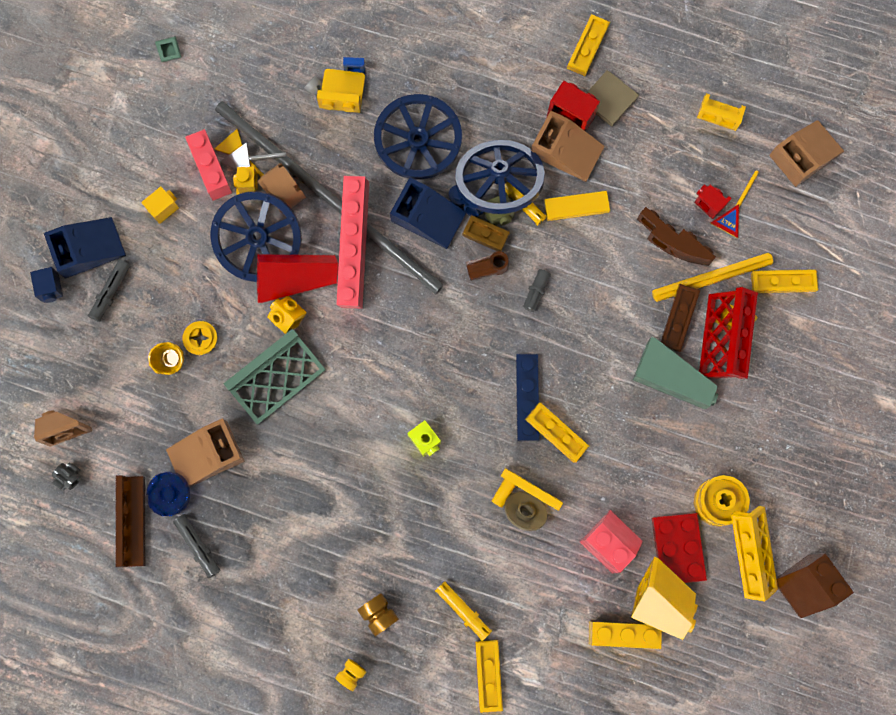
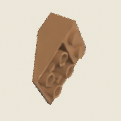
M550 111L532 145L531 151L535 152L541 161L587 182L605 146L570 119Z
M816 120L778 144L769 156L792 184L797 187L841 155L844 150L822 124Z
M223 418L200 428L166 449L177 476L184 480L187 488L245 462L229 424Z

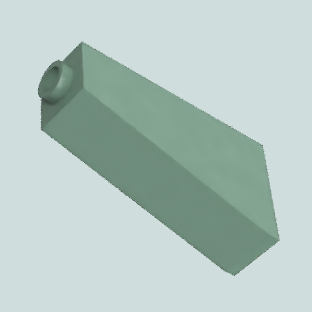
M651 337L648 340L633 380L705 410L711 405L714 406L718 398V393H716L718 386L656 338Z

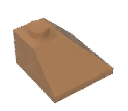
M54 410L47 411L42 414V417L35 419V441L49 447L92 432L90 426Z

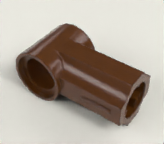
M496 251L490 256L467 261L466 266L470 281L494 274H504L509 267L508 256L504 252ZM501 259L505 264L502 267H496L493 262Z

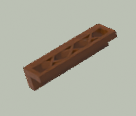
M116 475V567L145 566V477Z

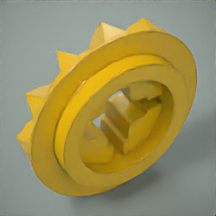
M204 321L191 323L184 330L182 337L184 347L191 354L199 356L209 354L215 348L218 340L215 328ZM200 332H202V335L209 339L202 340V344L199 345V342L192 338L199 337Z

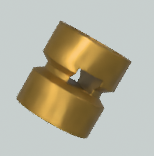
M382 593L357 610L364 621L369 620L368 627L375 637L399 620L393 609H387L388 602Z

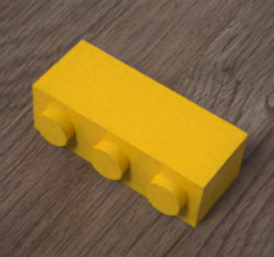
M589 621V645L661 649L662 631L650 625Z

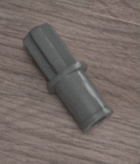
M542 269L538 270L533 284L528 288L530 291L523 305L526 310L535 311L541 295L545 294L544 288L551 276L549 272Z

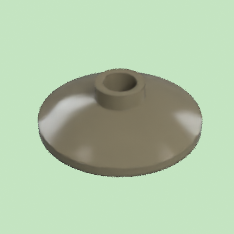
M516 492L510 495L505 502V514L516 527L526 531H536L546 523V508L533 495L525 492Z

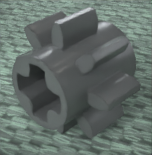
M69 462L67 465L62 463L53 471L52 477L55 480L52 483L60 490L64 491L66 488L71 490L81 479V476L78 475L80 469L73 463Z

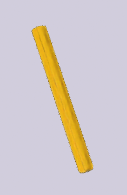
M765 253L652 291L653 299L659 302L674 297L679 284L699 289L772 265L773 257L771 254Z

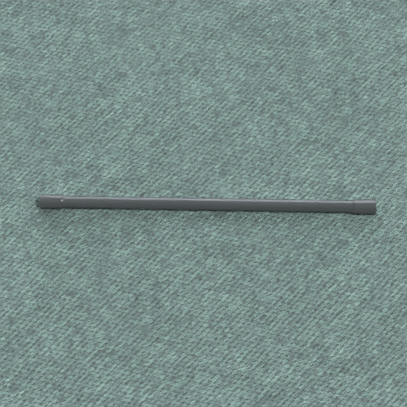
M224 101L216 106L215 111L235 125L268 154L283 153L242 119ZM288 156L274 158L342 215V201ZM367 223V237L417 277L435 295L442 289L443 284L422 269Z

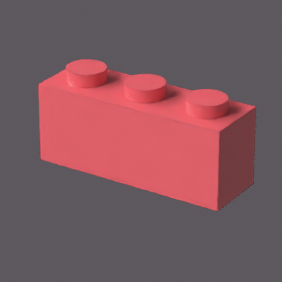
M204 129L186 136V141L211 199L214 201L231 194L232 191L206 130Z

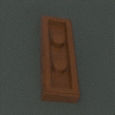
M683 284L678 285L660 341L669 349L681 352L699 297V289Z

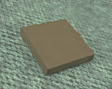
M608 70L587 92L593 94L600 101L596 115L611 127L639 97L635 91Z

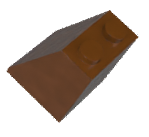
M826 553L807 555L776 578L778 589L799 618L835 607L854 593Z

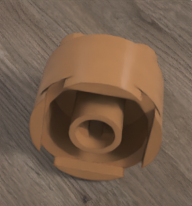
M279 163L258 180V183L266 193L280 198L290 208H293L306 198L282 163Z

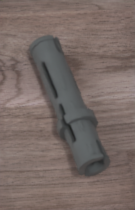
M118 259L100 295L97 294L95 297L97 300L87 315L89 318L101 322L108 306L112 305L113 302L111 300L121 285L128 269L131 267L128 263Z
M183 514L177 517L173 524H175L194 554L195 562H199L208 578L219 573L220 568H218L211 557L210 549H206L186 515Z

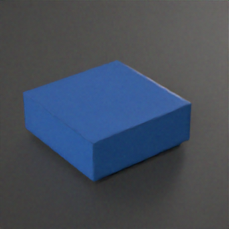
M343 57L344 71L365 74L364 58Z

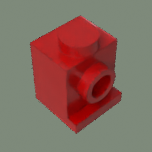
M710 184L708 187L703 185L696 193L698 197L694 203L713 219L727 206L732 198L730 196L725 198L720 189Z

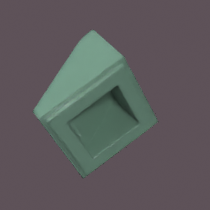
M176 36L155 41L161 62L182 57Z

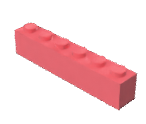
M344 176L337 287V306L341 308L363 309L369 181L365 176Z

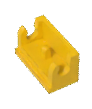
M706 93L697 118L736 131L742 122L746 106L742 105L741 108H736L710 99V94Z

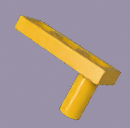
M507 468L501 474L504 480L491 502L503 508L515 486H518L558 511L563 504L559 499Z

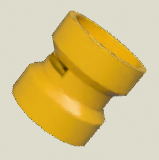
M348 658L344 664L345 668L343 671L338 672L335 679L350 691H354L357 687V681L363 678L367 671Z

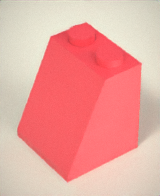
M611 510L580 541L612 574L621 573L636 557L643 542Z

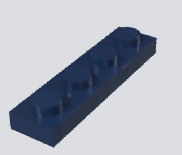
M516 354L517 441H539V432L525 420L539 403L538 354Z

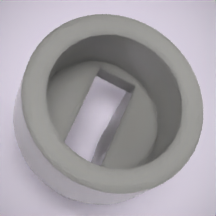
M314 76L304 88L311 94H317L318 90L322 89V83Z

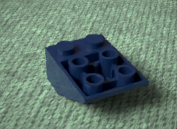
M409 177L390 212V219L392 223L448 249L466 212L429 186Z
M112 217L64 225L44 233L56 270L65 279L126 256Z

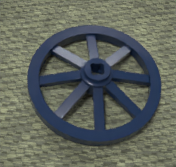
M411 94L394 100L384 108L375 124L374 143L380 160L389 170L404 178L409 179L410 177L415 180H422L443 173L454 163L461 148L462 129L457 115L445 102L430 95ZM425 104L419 127H415L406 108L407 105ZM432 107L440 110L448 118L428 131L425 130ZM400 109L410 131L406 132L387 124V119ZM452 125L455 135L454 144L429 139ZM382 130L404 138L407 141L383 148ZM421 138L420 142H416L415 140ZM426 146L449 150L450 153L437 165ZM411 147L404 167L396 164L388 156ZM420 150L430 168L412 170L411 166L417 151Z
M492 140L478 144L467 151L457 165L455 177L460 196L470 206L486 213L506 214L521 210L536 200L544 186L545 172L541 159L529 147L510 140ZM500 150L512 151L517 154L504 161L501 159ZM494 151L495 161L492 163L478 156ZM525 157L532 163L535 169L511 166ZM470 162L486 168V170L464 175ZM513 175L536 176L537 179L533 188L529 190ZM489 177L475 195L465 186L467 182ZM509 182L524 196L507 203L505 183ZM493 184L498 185L500 203L481 200Z
M248 191L235 195L218 209L212 221L210 238L216 258L228 272L240 279L257 282V273L249 272L257 248L260 247L262 254H270L266 245L267 242L290 252V255H298L301 248L302 233L295 213L283 200L270 193ZM242 201H263L257 225ZM271 203L280 209L287 218L265 228L264 224ZM235 205L249 229L223 222L222 219L227 211ZM290 224L293 233V245L269 236V233ZM220 228L246 235L244 239L222 249L219 234ZM259 232L261 234V238L256 239L254 233ZM249 244L251 246L244 267L241 269L234 265L226 255Z

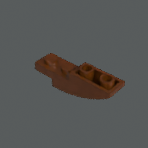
M645 207L640 212L637 220L651 231L647 239L664 252L681 260L709 266L716 258L713 251L708 246H703L697 241V237L692 232H687L683 229L677 234L674 227L668 223L665 224L654 210H649Z

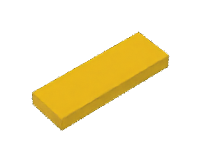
M591 14L567 65V69L586 76L609 27V21Z
M607 191L544 199L547 221L610 212Z
M816 270L751 272L752 291L758 293L818 291Z
M541 402L536 405L525 419L573 463H576L589 447L585 441Z
M498 640L475 641L480 713L503 711Z

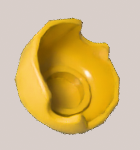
M171 342L157 344L150 350L148 355L149 366L157 374H175L182 368L185 361L183 351L177 344Z

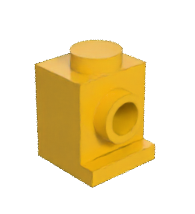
M237 167V174H234L233 177L236 195L248 191H258V174L255 167Z

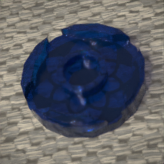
M164 472L156 475L147 487L148 505L154 513L160 516H175L181 513L187 507L190 500L188 482L182 475L175 472Z

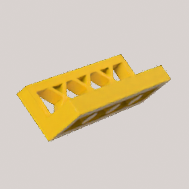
M758 506L751 513L735 511L731 518L744 597L765 602L778 590L766 510L764 506Z

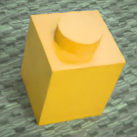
M161 186L141 202L159 224L179 209L175 203L178 200L170 190L166 192Z

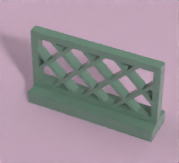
M291 329L223 384L258 425L326 369L308 349L298 334ZM298 343L303 348V358L290 357V348ZM286 351H288V352H287V357L281 356V355H283ZM305 353H307V355L311 359H305ZM276 359H287L285 372L272 371L273 362ZM289 360L302 361L301 374L288 372ZM304 362H314L319 370L313 375L303 374ZM270 365V370H264ZM260 372L270 373L268 386L256 385V375ZM272 373L285 375L284 387L271 386ZM288 375L301 376L300 385L297 388H286ZM303 377H309L302 383ZM253 379V384H246ZM243 386L252 387L251 400L242 399L236 391ZM255 387L268 388L267 401L254 400ZM270 389L283 390V399L279 402H270ZM286 390L292 391L287 396H285ZM245 402H251L250 408L247 406ZM253 402L266 404L265 413L259 418L252 412ZM269 404H275L271 409L268 410Z

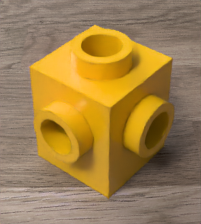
M286 296L281 300L276 299L271 304V311L267 318L286 334L291 329L294 330L300 325L307 312L295 300Z

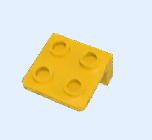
M326 69L324 71L322 89L317 92L319 108L360 113L365 84L364 73Z

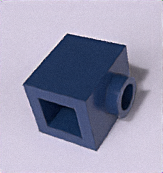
M48 267L30 272L36 298L44 303H51L56 301L57 298L63 297L59 273L54 268Z

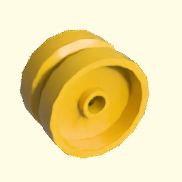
M722 475L702 483L695 492L693 503L695 511L702 521L712 526L721 527L732 524L731 515L735 511L747 513L750 498L748 490L741 481L731 476Z

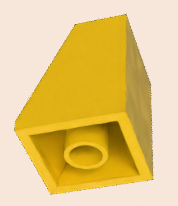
M654 557L637 587L631 618L683 640L687 632L691 633L696 623V620L693 619L698 607L695 604L696 593L659 558Z

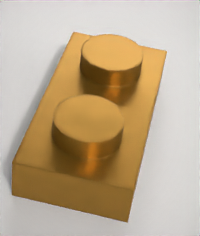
M471 215L462 236L495 251H502L510 232Z

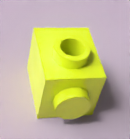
M425 420L407 433L423 457L427 454L430 457L440 450L438 446L441 444V440Z

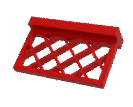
M739 287L736 288V291L709 294L699 372L708 379L732 377L748 379L758 292ZM735 298L734 307L732 308L730 302ZM716 299H720L722 304L716 310ZM727 308L729 313L722 319L720 315ZM716 319H717V321H718L720 324H719V325L717 326V328L713 331V329H712L713 323H714V322L716 321ZM732 319V326H731V329H729V327L727 326V324H728V323L730 322V320ZM724 329L727 334L720 341L717 336ZM730 340L729 350L727 351L724 346ZM715 341L717 346L711 352L710 344ZM721 350L724 356L717 361L715 356ZM712 362L714 367L707 373V367ZM727 362L726 372H724L722 366Z

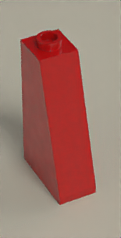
M257 254L258 303L336 284L339 269L336 256Z

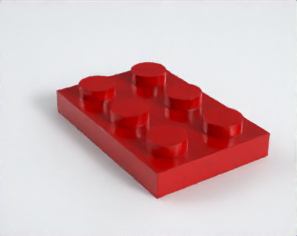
M697 513L651 518L657 558L684 583L707 581Z

